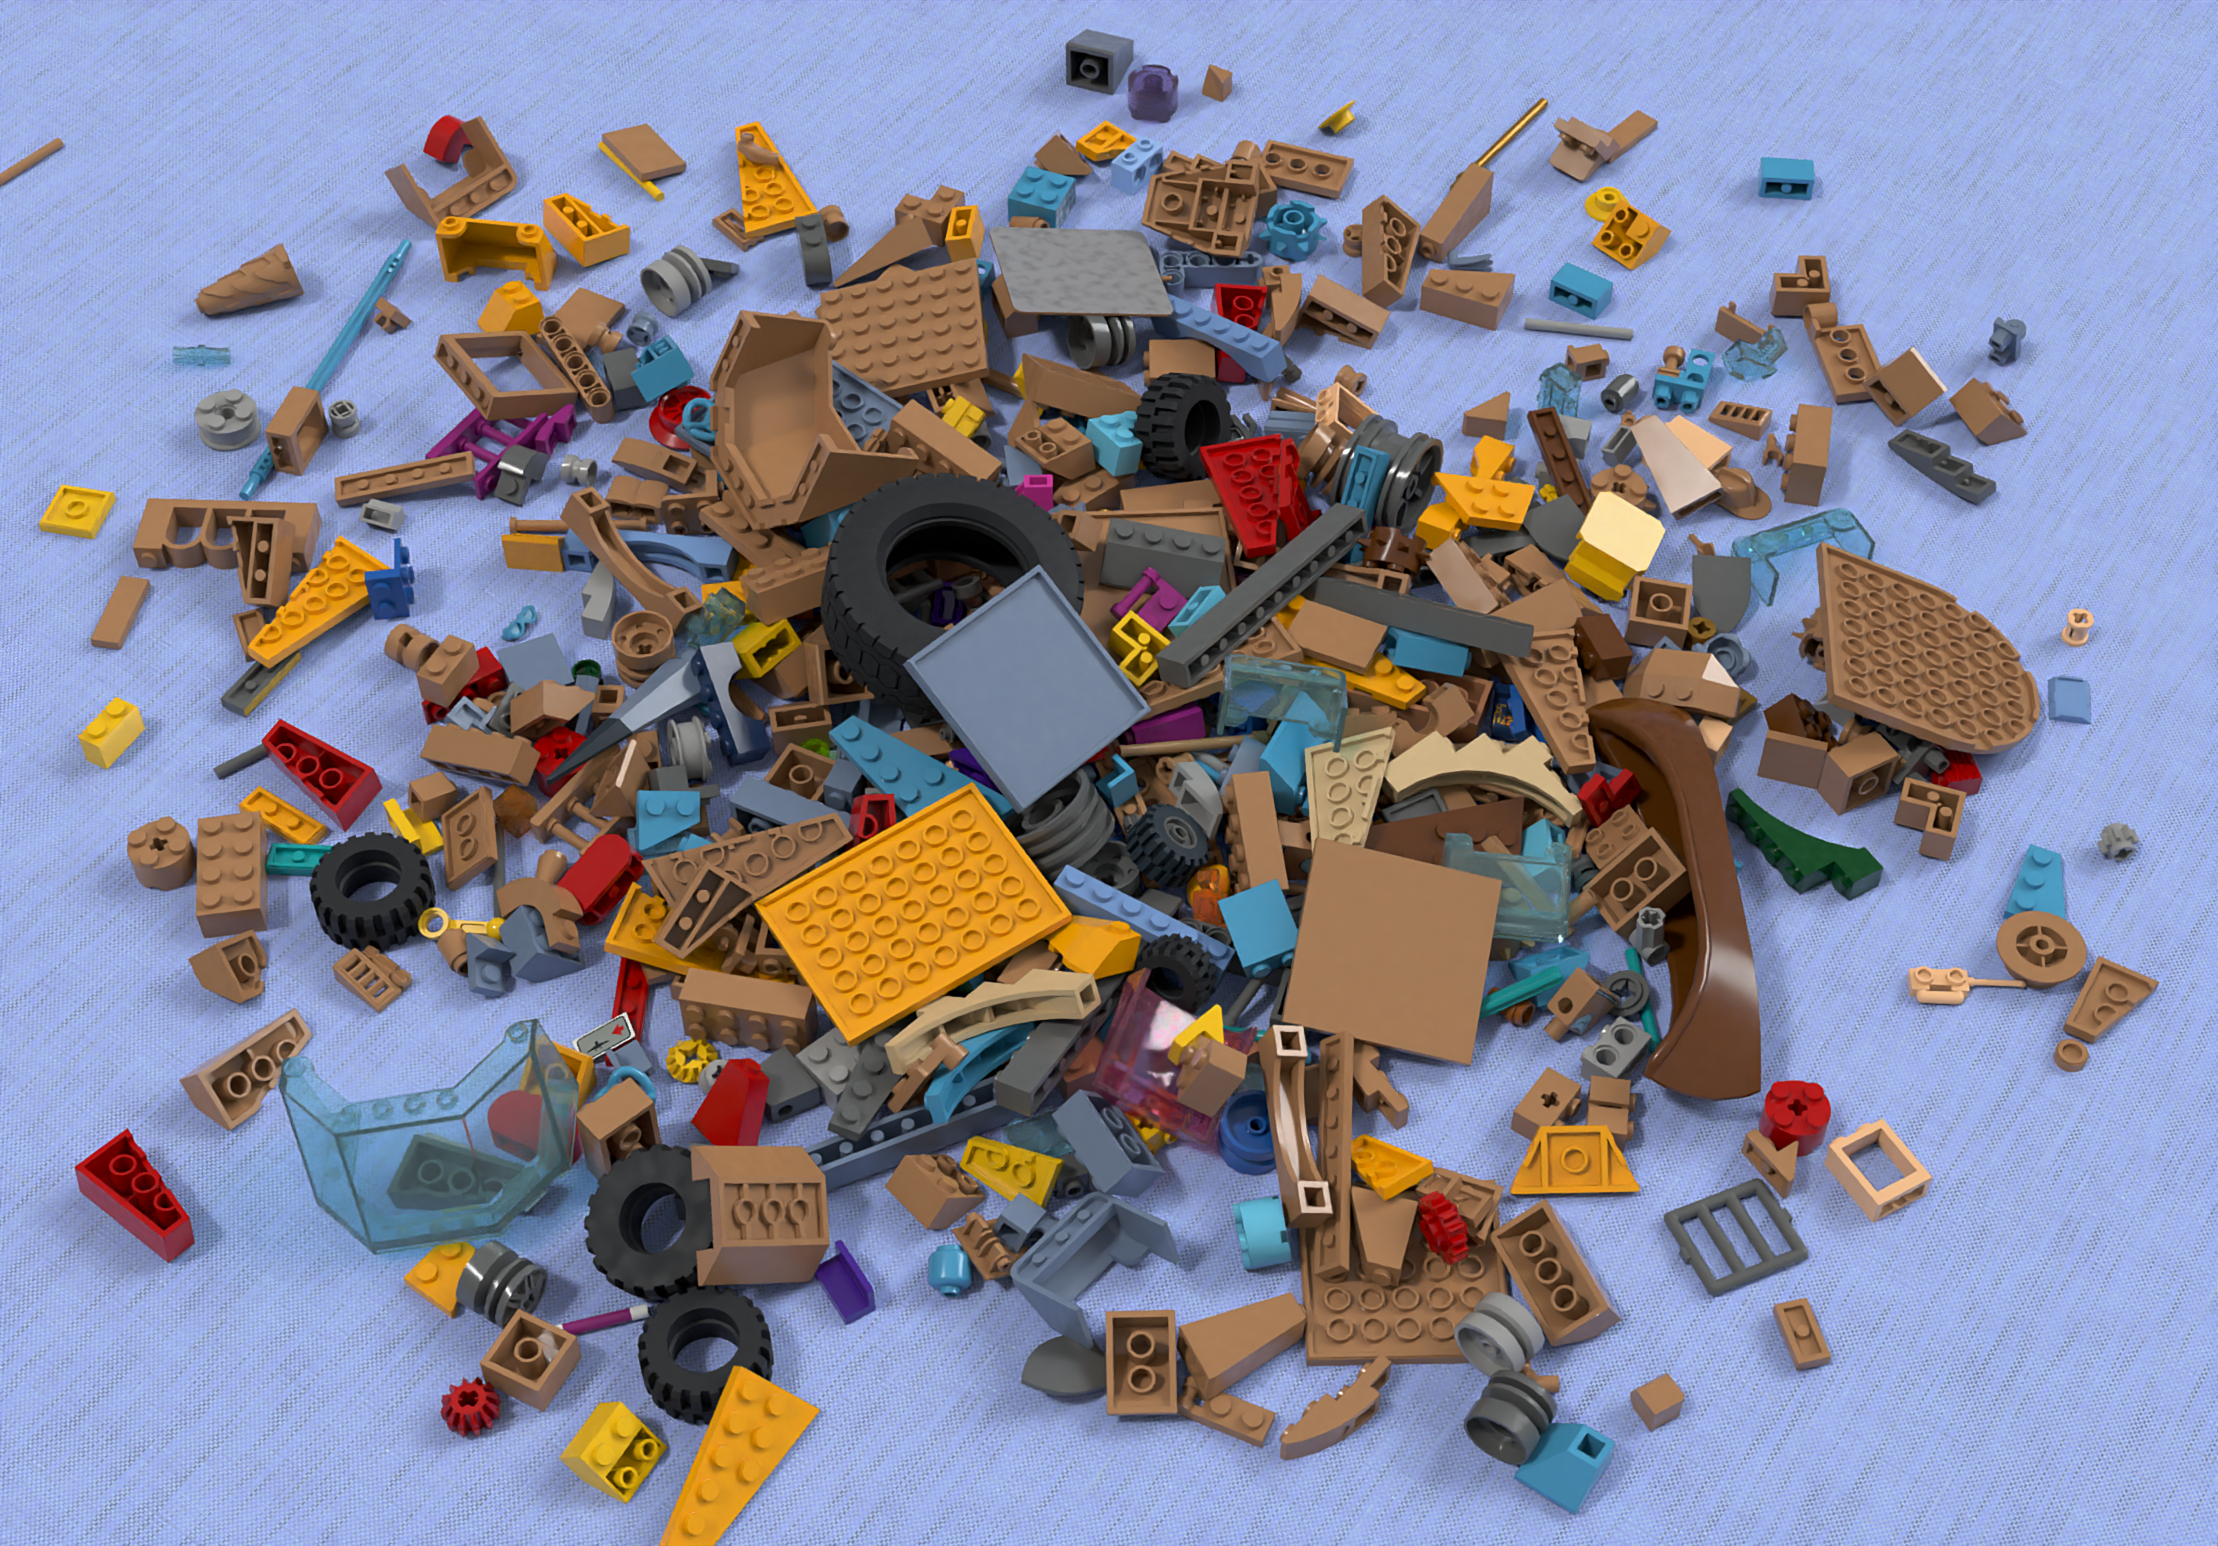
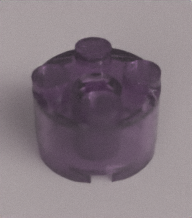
M1145 65L1141 71L1136 72V69L1132 71L1128 77V109L1131 112V117L1135 120L1158 121L1160 123L1170 121L1171 116L1178 108L1177 75L1175 74L1174 76L1171 74V69L1162 65Z

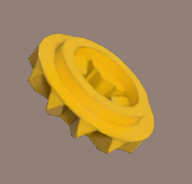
M691 1036L688 1041L682 1042L678 1040L674 1048H669L668 1056L665 1059L668 1072L673 1078L685 1083L698 1082L700 1072L712 1061L717 1060L718 1055L714 1045L708 1044L705 1038L695 1040ZM697 1053L698 1061L691 1060L690 1063L686 1062L685 1056L692 1057L693 1054Z

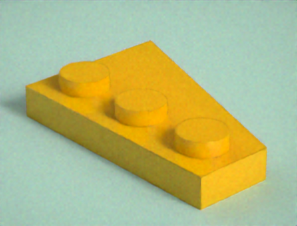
M974 1136L968 1140L959 1167L1009 1201H1012L1020 1192L1043 1209H1046L1065 1160L980 1136Z

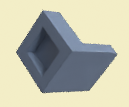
M633 1040L615 1052L611 1048L605 1051L615 1070L623 1066H631L641 1070L648 1077L656 1073L637 1040ZM624 1076L621 1078L622 1082L630 1077L636 1084L640 1083L638 1080L631 1076Z

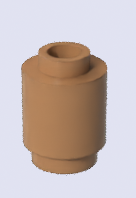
M460 928L447 929L440 935L436 946L452 971L457 972L459 975H467L466 933Z

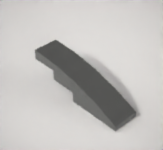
M1908 429L1888 441V446L1908 464L1954 494L1979 504L1996 492V482L1973 473V463L1952 456L1950 445Z

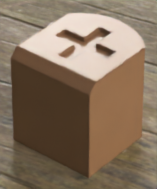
M1665 1373L1632 1390L1630 1400L1633 1409L1651 1432L1679 1417L1684 1394L1670 1375Z

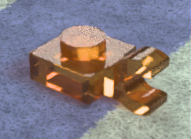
M1207 868L1206 871H1198L1197 881L1201 890L1193 891V919L1210 924H1225L1217 902L1227 898V892L1219 891V869Z

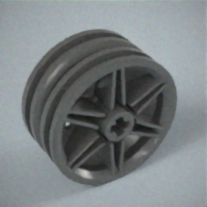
M1077 768L1019 814L1017 812L1013 813L1003 823L1047 882H1051L1058 878L1066 864L1077 869L1091 859L1111 836L1115 819L1102 797L1098 795L1095 786L1090 782L1086 772L1081 768Z

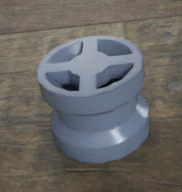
M638 312L626 331L628 339L638 346H648L652 342L653 335L658 331L659 322L649 313Z

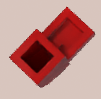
M452 115L440 118L431 128L423 152L442 162L458 163L463 145H472L460 126L464 121Z

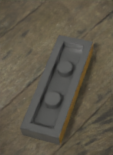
M295 651L270 669L256 661L220 698L222 706L247 717L302 659L300 651Z

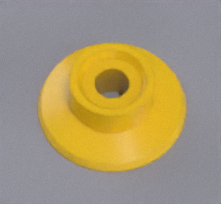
M1355 100L1332 114L1318 128L1322 129L1330 126L1336 134L1356 119L1350 111L1355 104Z
M1603 187L1586 199L1584 208L1590 217L1597 221L1605 222L1619 199L1627 203L1629 201L1622 195L1620 190L1614 187Z

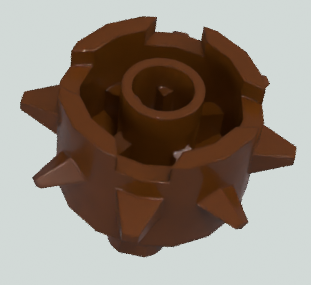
M1377 526L1374 531H1370L1368 539H1357V543L1362 546L1359 550L1365 552L1361 567L1380 568L1408 574L1412 584H1415L1421 566H1428L1424 558H1430V555L1425 553L1427 542L1418 535L1414 534L1413 539H1410L1400 534V529Z

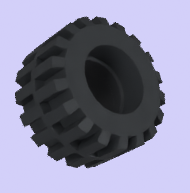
M1173 933L1170 937L1167 934L1162 935L1151 942L1136 957L1134 969L1129 971V974L1132 975L1128 980L1129 986L1134 987L1131 994L1134 999H1139L1140 1003L1138 1006L1142 1010L1144 1008L1148 1009V1015L1153 1018L1156 1015L1160 1016V1021L1167 1022L1170 1018L1172 1022H1179L1182 1018L1184 1020L1190 1018L1213 994L1215 990L1213 986L1217 983V976L1213 974L1217 969L1215 963H1210L1209 961L1212 957L1209 951L1204 953L1201 949L1203 945L1200 942L1194 944L1191 937L1186 935L1181 939L1180 934ZM1162 967L1174 971L1181 978L1184 988L1172 985L1164 976Z

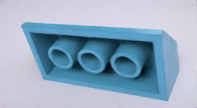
M1299 692L1259 758V772L1269 771L1275 811L1288 815H1294L1299 805H1303L1307 796L1304 749L1337 740L1336 736H1333L1332 721L1304 692Z

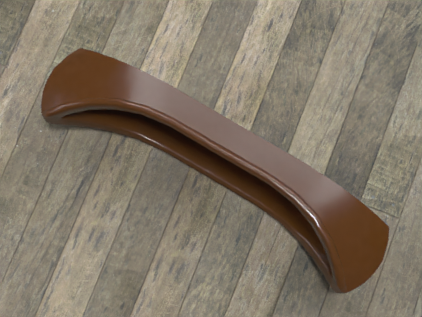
M1619 698L1596 704L1585 712L1589 717L1588 732L1592 736L1594 749L1604 764L1621 770L1626 768L1635 774L1642 791L1629 805L1644 822L1648 830L1654 827L1666 836L1685 859L1692 890L1665 913L1664 940L1670 946V951L1666 958L1670 975L1671 1016L1668 1033L1650 1056L1643 1070V1076L1673 1092L1702 1100L1722 1101L1740 1099L1759 1093L1761 1091V1030L1753 954L1719 785L1707 745L1691 715L1685 709L1669 703L1646 698Z

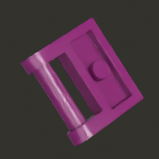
M1147 567L1142 573L1143 577L1120 603H1115L1110 608V612L1118 621H1121L1129 609L1152 585L1157 592L1137 615L1161 633L1182 610L1188 600L1164 581L1153 568Z

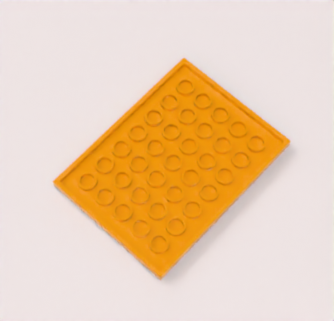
M973 782L754 903L756 911L850 1048L1073 921L1071 912Z

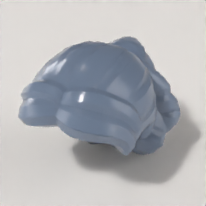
M1721 633L1706 641L1703 645L1696 643L1691 648V652L1712 653L1732 679L1739 674H1743L1751 664L1749 651L1742 647L1740 638L1735 634Z

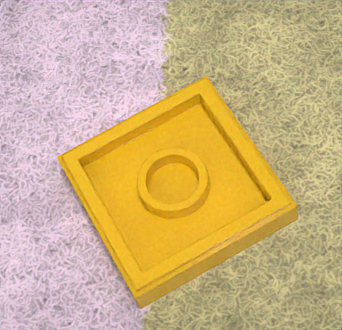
M61 484L39 522L40 530L94 539L116 501L114 492Z

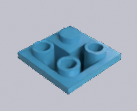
M1550 1423L1546 1432L1541 1435L1531 1457L1520 1466L1514 1475V1479L1576 1515L1611 1463L1616 1442L1586 1424Z

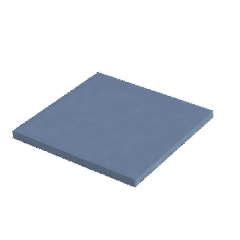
M1040 564L903 664L1018 814L1152 710Z

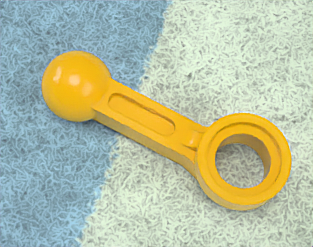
M432 907L423 912L418 921V928L426 938L431 940H439L440 935L447 929L460 928L466 934L469 932L496 938L503 942L499 927L506 919L496 917L489 922L450 919L444 910ZM438 917L442 918V928L437 932H430L429 923L431 920Z

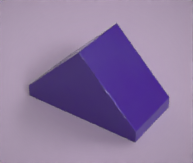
M943 582V588L936 590L931 625L945 627L952 623L955 626L963 620L965 603L955 598L951 586L953 583Z

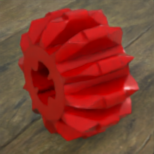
M477 1376L472 1383H469L463 1377L461 1386L457 1387L450 1384V1394L442 1395L441 1402L443 1407L440 1411L441 1416L451 1432L458 1430L459 1434L465 1438L470 1431H473L474 1435L479 1438L480 1429L484 1427L492 1430V1420L500 1419V1396L495 1392L494 1386L490 1382L483 1384L482 1379Z

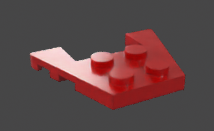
M1293 437L1281 441L1279 505H1277L1279 520L1284 522L1287 528L1288 542H1291L1323 515L1321 509L1311 511L1298 479L1297 472L1301 458Z

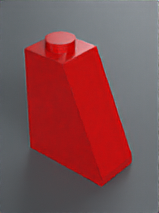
M750 1058L729 1059L691 1120V1123L713 1145L757 1146L770 1079L761 1071V1066Z

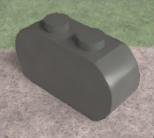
M813 214L795 217L797 244L805 285L832 282L830 254L822 215Z

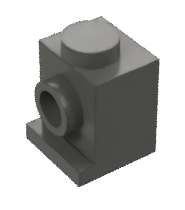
M1074 1153L1057 1157L1058 1159L1065 1160L1052 1193L1055 1192L1057 1199L1076 1197L1086 1191L1090 1193L1097 1192L1092 1183V1175L1086 1167L1077 1161Z

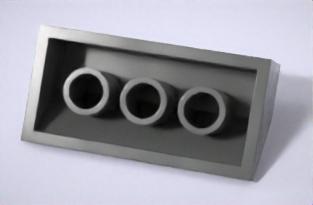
M1111 517L1105 539L1099 585L1131 590L1143 577L1142 573L1147 567H1151L1164 581L1189 601L1199 587L1219 585L1224 562L1226 538ZM1152 585L1145 591L1146 594L1152 595L1157 592Z

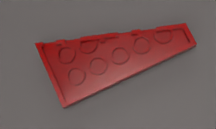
M1281 433L1199 447V457L1247 558L1276 553Z

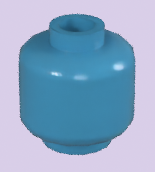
M960 1245L938 1246L937 1251L932 1253L928 1259V1283L933 1289L940 1291V1295L943 1297L960 1296V1291L969 1288L972 1284V1260Z

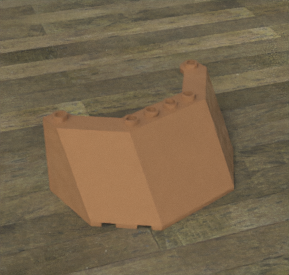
M740 310L710 377V391H715V406L710 407V431H715V446L710 447V459L753 530L759 531L804 522L858 502L874 489L878 490L882 485L892 481L896 483L897 479L912 476L917 468L919 458L913 449L909 447L900 448L897 454L861 451L834 409L832 350L837 344V335L828 320Z

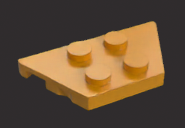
M1434 472L1430 479L1433 486L1440 485L1447 493L1444 499L1457 511V515L1466 525L1518 531L1522 525L1535 490L1534 485Z
M1607 1125L1538 1126L1511 1184L1510 1194L1640 1192V1186L1635 1181Z

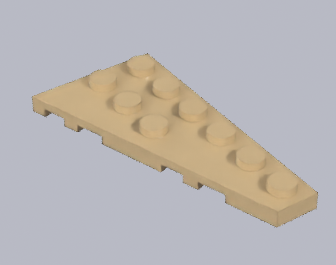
M1392 726L1304 749L1312 853L1317 837L1364 848L1396 734Z

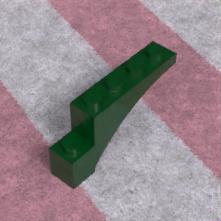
M1740 788L1729 792L1725 808L1729 820L1739 826L1745 833L1748 841L1756 845L1763 853L1766 861L1782 874L1784 881L1789 886H1792L1799 895L1828 880L1831 881L1834 889L1841 892L1848 901L1878 887L1884 867L1865 847L1860 849L1847 847L1808 835L1766 812Z

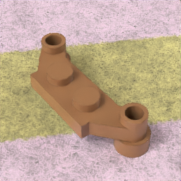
M942 1032L930 1044V1047L933 1049L932 1053L924 1061L920 1058L916 1060L906 1071V1074L910 1077L908 1079L902 1078L891 1090L893 1094L887 1101V1107L894 1113H898L921 1104L914 1098L943 1063L952 1072L970 1052L961 1043L956 1044Z

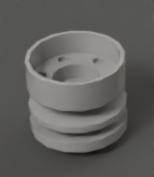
M682 245L673 248L670 252L664 254L662 259L652 262L642 269L640 273L641 285L650 302L657 310L670 317L689 307L690 302H696L708 294L712 287L710 275L702 260L694 251Z

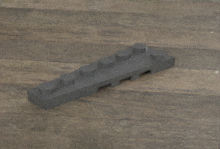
M916 1011L867 1039L829 1121L827 1131L859 1142L881 1111V1107L892 1096L891 1090L907 1075L906 1073L904 1075L893 1073L884 1045L918 1018Z

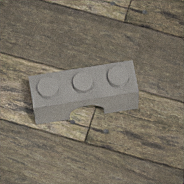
M1560 414V421L1579 467L1580 459H1584L1590 441L1593 421ZM1538 462L1535 478L1539 479V491L1545 484L1553 486L1545 463Z

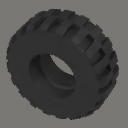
M656 1144L651 1147V1151L642 1147L630 1153L631 1157L627 1159L621 1157L612 1164L613 1169L607 1175L603 1174L597 1182L599 1187L595 1195L591 1194L587 1204L590 1206L589 1216H585L584 1229L588 1230L589 1237L586 1238L585 1242L588 1252L595 1255L593 1258L594 1266L598 1272L606 1275V1280L613 1286L651 1302L662 1303L677 1292L679 1295L687 1293V1289L697 1287V1290H706V1286H698L696 1251L713 1248L710 1181H692L691 1151L680 1146L671 1148L665 1144ZM670 1194H678L682 1197L686 1208L684 1229L677 1241L668 1249L650 1254L644 1248L641 1238L643 1218L651 1205L658 1199Z

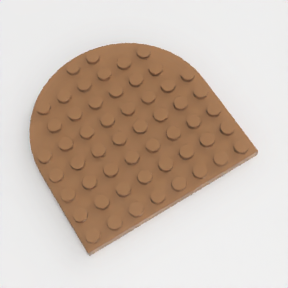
M1821 541L1816 549L1828 703L1833 704L1837 708L1857 713L1866 719H1872L1888 725L1892 729L1912 734L1918 739L1941 745L1947 750H1958L1975 754L2001 753L2018 746L2025 740L2039 717L2040 701L2037 686L2031 672L2024 671L2018 660L2021 657L2019 652L1989 620L1976 610L1970 613L1955 603L1957 597L1934 585Z

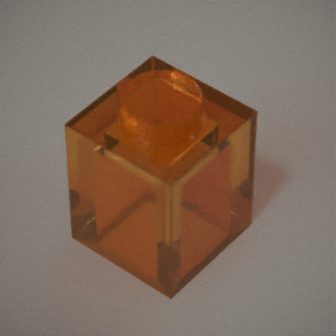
M513 783L493 800L497 823H502L507 832L520 839L531 829L529 821L538 813L536 798Z

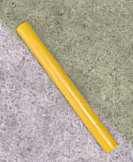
M602 141L598 144V148L656 201L660 202L664 199V193L650 180L641 182Z

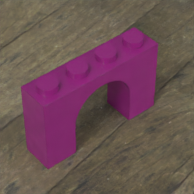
M1160 675L1156 678V680L1161 681ZM1195 701L1184 704L1178 709L1162 712L1150 719L1138 721L1121 734L1125 745L1206 737L1203 713Z

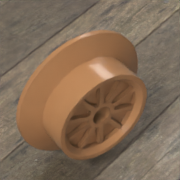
M2025 911L2015 914L2001 925L1996 937L1997 952L2007 972L2015 980H2025L2027 987L2046 989L2068 981L2081 971L2086 961V944L2079 931L2065 919L2051 913Z

